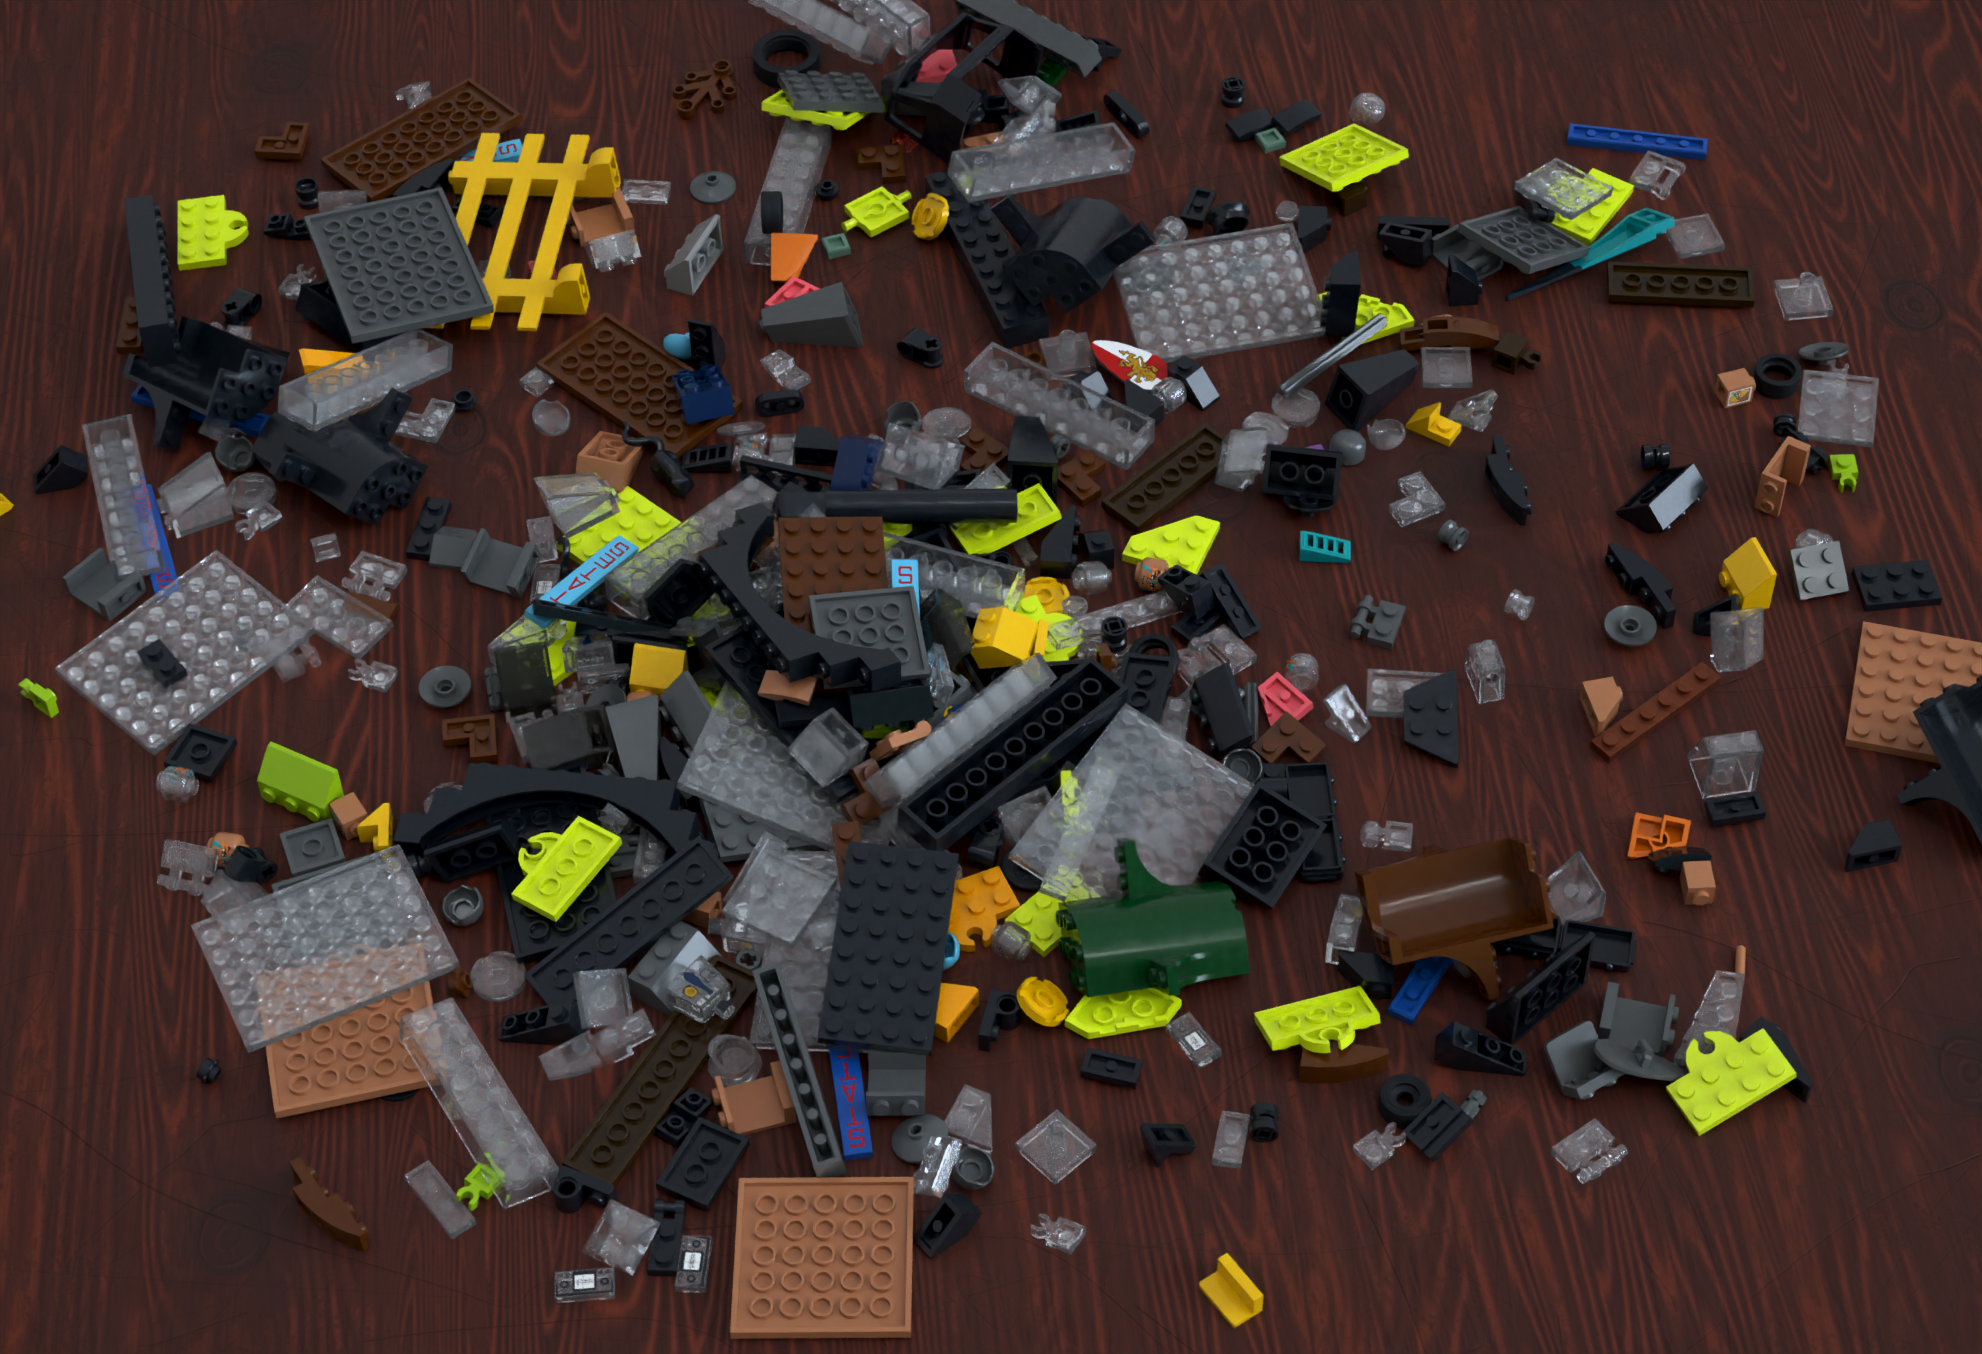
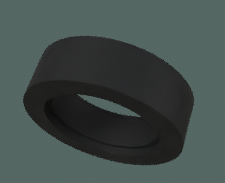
M793 29L773 31L762 36L753 47L754 73L762 83L770 87L781 89L778 83V73H785L786 70H794L807 74L808 71L820 72L819 44L811 35L803 31ZM781 51H796L807 56L803 63L793 67H776L766 62L769 56Z

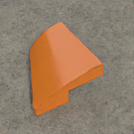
M771 233L772 283H786L793 276L799 278L810 252L818 241V235Z
M1636 812L1627 859L1648 856L1649 853L1665 848L1686 847L1691 820L1669 815L1659 818Z

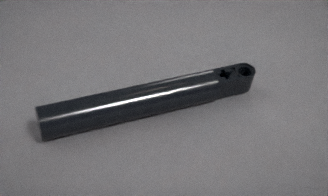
M1016 488L825 490V492H784L775 496L776 522H778V518L882 517L883 524L1017 523Z

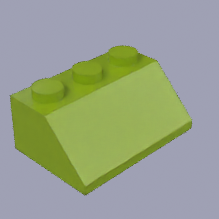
M274 742L268 744L257 779L261 797L269 803L274 802L284 806L290 812H298L305 815L314 822L330 818L333 820L329 803L344 796L338 770Z

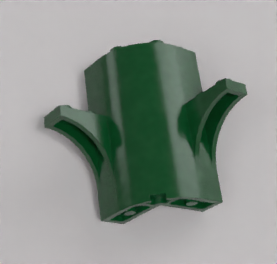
M1117 839V847L1114 848L1116 863H1119L1120 874L1117 875V885L1122 894L1058 903L1059 910L1056 911V922L1058 927H1061L1062 938H1059L1058 941L1061 955H1064L1066 959L1071 961L1072 969L1068 971L1070 985L1087 997L1155 988L1168 996L1179 995L1180 988L1195 982L1250 973L1244 922L1241 911L1235 909L1236 897L1231 888L1218 880L1188 885L1162 883L1144 867L1138 856L1135 841L1132 839Z

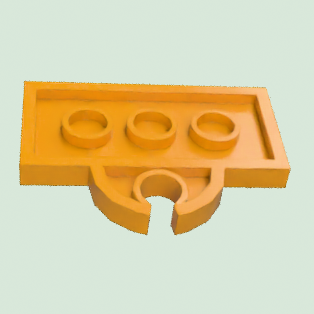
M999 866L955 881L949 932L954 934L960 943V951L975 952V942L969 938L973 934L981 935L982 945L985 948L988 947L996 938L997 920L1008 917L1020 907Z

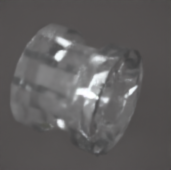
M1514 589L1506 601L1504 611L1508 614L1514 613L1519 619L1524 621L1533 609L1535 597L1530 595L1524 596L1520 590Z
M1080 596L1067 597L1062 604L1063 614L1075 619L1078 622L1077 628L1083 627L1088 621V602Z

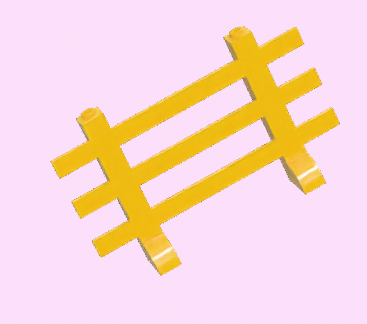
M481 133L474 160L455 161L453 169L449 171L448 175L449 184H452L454 193L463 194L456 221L467 246L482 196L508 195L485 277L482 278L493 303L494 312L473 317L470 325L471 329L490 330L495 312L521 313L517 325L518 331H537L541 313L586 315L590 294L583 265L580 263L566 265L559 271L557 280H551L573 197L613 198L612 193H616V188L620 187L621 179L614 148L605 147L594 151L590 157L589 164H583L590 139L589 135H571L563 163H538L545 136L544 134H526L518 162H493L500 133ZM528 196H554L531 279H505ZM439 324V325H436V326H430V327H426V328H441V329H443L444 324Z

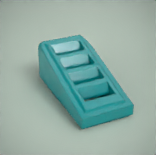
M1300 531L1299 561L1350 563L1351 541L1309 531ZM1338 548L1343 549V553H1338Z

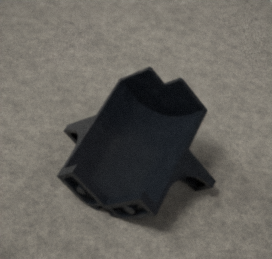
M1012 194L991 208V211L1020 246L1004 268L1006 273L1031 305L1035 306L1052 295L1066 313L1101 291L1118 266L1153 244L1156 240L1142 220L1132 226L1117 207L1101 198L1100 200L1089 198V196L1070 198L1047 212L1043 217L1028 211Z
M182 316L178 328L181 352L177 353L178 363L149 368L146 356L129 353L122 376L142 385L152 398L156 414V428L152 444L178 451L191 409L208 417L226 421H242L253 417L263 410L276 395L290 352L234 335L204 321Z
M392 387L378 405L367 412L356 415H349L335 405L315 397L304 396L296 398L294 403L287 407L282 405L272 414L251 449L252 452L272 464L268 472L274 476L306 487L345 514L374 525L380 522L389 504L402 509L407 507L428 468V465L390 442L413 400V397Z
M1981 675L1976 679L1977 683L1970 687L1960 684L1947 686L1942 690L1943 694L1936 698L1932 697L1920 703V707L1913 711L1941 767L1927 772V777L1919 782L1913 781L1903 787L1904 791L1897 794V797L1902 805L1914 806L1924 801L1937 799L1951 803L1967 817L1982 844Z

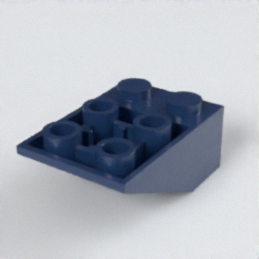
M708 364L701 366L699 370L691 371L684 369L676 372L675 375H671L686 424L735 414L730 385L719 366Z

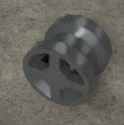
M1450 519L1440 528L1437 540L1442 544L1447 543L1451 550L1458 551L1465 544L1469 531L1464 527L1459 528L1457 523Z

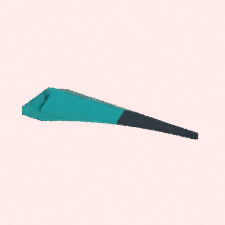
M1647 207L1627 215L1616 226L1589 246L1590 249L1587 256L1566 262L1539 279L1507 294V302L1656 239V235L1666 232V229L1675 226L1674 217Z

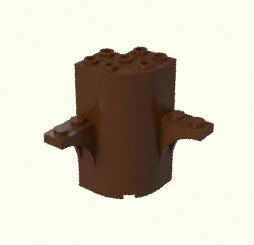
M1515 837L1503 838L1450 851L1436 845H1428L1423 847L1424 852L1410 859L1355 872L1365 923L1369 934L1372 933L1374 935V946L1383 960L1392 965H1397L1428 957L1441 956L1455 959L1470 971L1477 982L1481 996L1488 1000L1500 998L1499 989L1502 987L1500 976L1495 972L1494 962L1497 960L1496 952L1490 943L1554 928L1555 910L1553 905L1549 903V880L1547 876H1544L1542 872L1536 871L1534 868V862L1536 861L1534 847L1529 842Z

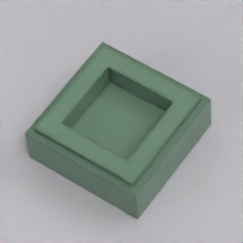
M1276 128L1255 134V141L1265 154L1286 147L1285 139Z
M844 233L821 238L822 246L828 259L851 254V248Z

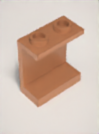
M620 187L616 188V193H612V204L577 213L573 205H571L567 225H572L570 226L572 237L574 240L578 239L581 247L635 233L633 216Z
M1790 436L1785 439L1761 474L1754 508L1775 517L1780 515L1787 481L1800 486L1804 480L1811 445Z
M780 1061L770 1063L772 1076L724 1088L721 1077H714L716 1088L711 1089L715 1106H721L722 1112H718V1117L722 1127L744 1136L797 1122L796 1110Z

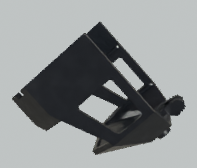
M961 13L931 37L928 36L918 49L911 51L904 62L900 61L891 74L887 73L883 77L880 98L884 102V120L950 166L955 167L956 164L952 162L951 158L960 151L966 123L971 116L968 111L974 101L979 103L982 94L961 80L980 62H983L1001 74L1002 78H1007L1031 94L1034 90L1045 46L1019 29ZM973 28L990 34L977 47L970 42ZM1005 41L999 63L990 57L989 54ZM935 50H966L970 53L946 75L932 100L898 90L899 87L908 88L911 82L917 80L922 69V62ZM895 101L927 114L922 135L893 116Z

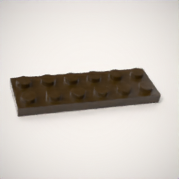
M1608 261V302L1754 307L1752 267Z
M1203 423L1102 499L1101 507L1138 533L1241 454V447L1208 424Z

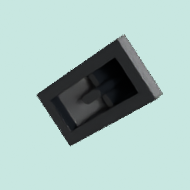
M1735 593L1695 612L1693 633L1701 636L1733 639L1738 618L1739 595Z

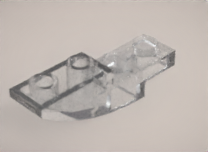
M641 1009L593 1035L590 1030H587L540 1055L539 1058L549 1080L570 1078L598 1070L635 1054L632 1048L654 1037L656 1033L644 1009Z

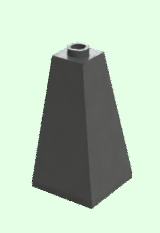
M842 281L761 309L762 320H759L763 334L767 333L772 342L857 348L864 346L857 311Z
M657 694L605 707L610 741L621 776L627 778L643 777L649 780L660 781L661 754L659 739L663 737V729Z

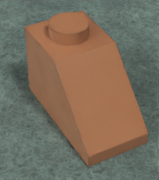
M1613 676L1582 682L1579 699L1595 737L1607 730L1618 714L1620 702L1623 701L1622 689L1620 686H1616Z

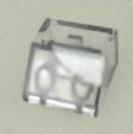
M1266 427L1230 430L1222 441L1215 484L1243 492L1249 484H1253L1256 475L1262 473L1265 460H1262V455L1266 451V445L1269 441L1266 438Z
M1763 608L1711 613V663L1719 673L1746 670L1763 659Z
M831 707L813 719L787 751L824 788L861 763L869 743Z

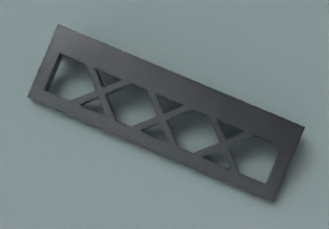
M742 455L740 458L741 475L735 485V489L738 494L774 501L775 496L789 481L807 492H825V490H830V487L822 486L819 481L830 483L831 485L833 475ZM748 465L757 468L759 472L748 470ZM771 471L779 472L783 477L776 476ZM795 476L802 477L806 482L799 481Z

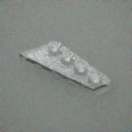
M1716 970L1703 997L1702 1004L1697 1009L1693 1022L1683 1038L1682 1045L1674 1056V1064L1686 1066V1051L1693 1039L1698 1042V1049L1701 1053L1710 1054L1714 1051L1715 1047L1705 1041L1704 1032L1721 1031L1731 1035L1736 1040L1745 974Z

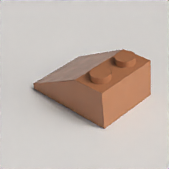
M599 431L577 455L575 483L582 484L586 488H603L607 492L615 494L624 491L625 487L630 485L647 445L630 446L623 441L622 435Z

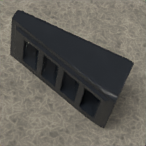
M1098 109L1054 122L1058 141L1105 136Z
M732 443L687 450L683 454L682 468L688 472L731 473L733 463Z

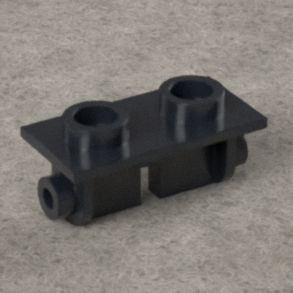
M1790 427L1788 428L1790 437L1809 444L1808 438L1800 431L1796 433ZM1783 438L1779 442V446L1783 444L1786 438ZM1811 445L1806 470L1810 474H1818L1822 469L1821 465L1827 469L1829 468L1826 460L1827 454L1819 446L1814 448Z

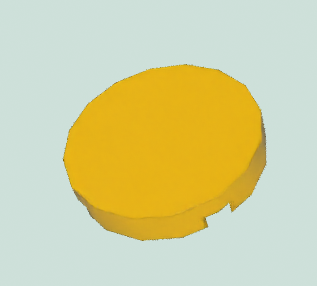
M936 193L927 194L928 197L921 199L913 211L912 225L915 226L914 234L924 240L936 238L943 231L948 220L949 205L947 200Z
M1033 578L1027 581V585L1022 586L1019 590L1018 600L1037 595L1046 614H1064L1069 607V591L1067 586L1063 583H1058L1055 578Z
M1038 977L1025 979L1017 989V1000L1025 1014L1044 1026L1055 1027L1060 1025L1069 1014V1009L1066 1006L1068 1001L1064 993L1055 984L1046 979L1043 982L1037 980Z

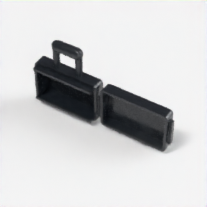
M1326 762L1287 764L1285 766V777H1287L1288 800L1327 824L1298 869L1299 880L1302 882L1340 880L1343 878V864L1346 862V857L1341 853L1340 842L1343 840V836L1338 833L1337 821L1335 819V806L1338 804V800L1333 797L1332 785L1335 779L1330 776L1329 765Z
M1555 916L1553 920L1554 928L1490 943L1497 952L1546 960L1551 954L1554 953L1556 955L1557 948L1562 950L1589 932H1593L1595 934L1590 967L1626 973L1630 970V965L1634 963L1637 940H1634L1635 932L1633 930L1567 920L1565 927L1561 926L1559 916Z

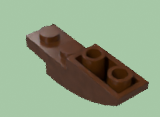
M1443 316L1422 318L1423 326L1400 329L1401 349L1406 351H1416L1418 349L1451 345L1452 352L1496 346L1500 341L1499 327L1497 325L1465 317Z
M301 1157L290 1161L294 1178L299 1184L292 1189L296 1202L304 1214L314 1225L336 1241L363 1252L368 1250L366 1237L369 1236V1232L362 1220L357 1222L353 1217L356 1213L349 1200L343 1201L338 1192L330 1195L324 1184L319 1186L316 1182L318 1176L311 1164L306 1166Z

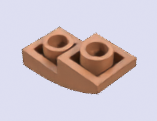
M766 670L758 696L775 701L787 699L809 706L817 685V678L810 676L790 683L777 670Z

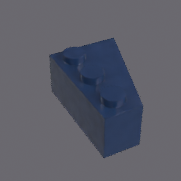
M857 434L842 436L830 490H869L884 441Z

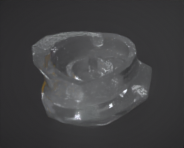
M1263 412L1253 413L1242 424L1245 434L1241 446L1244 453L1251 456L1266 455L1267 443L1282 445L1287 440L1289 426L1276 415Z
M724 1034L716 1036L709 1042L708 1073L714 1081V1077L720 1076L723 1086L728 1087L756 1079L763 1066V1062L756 1048L746 1037Z

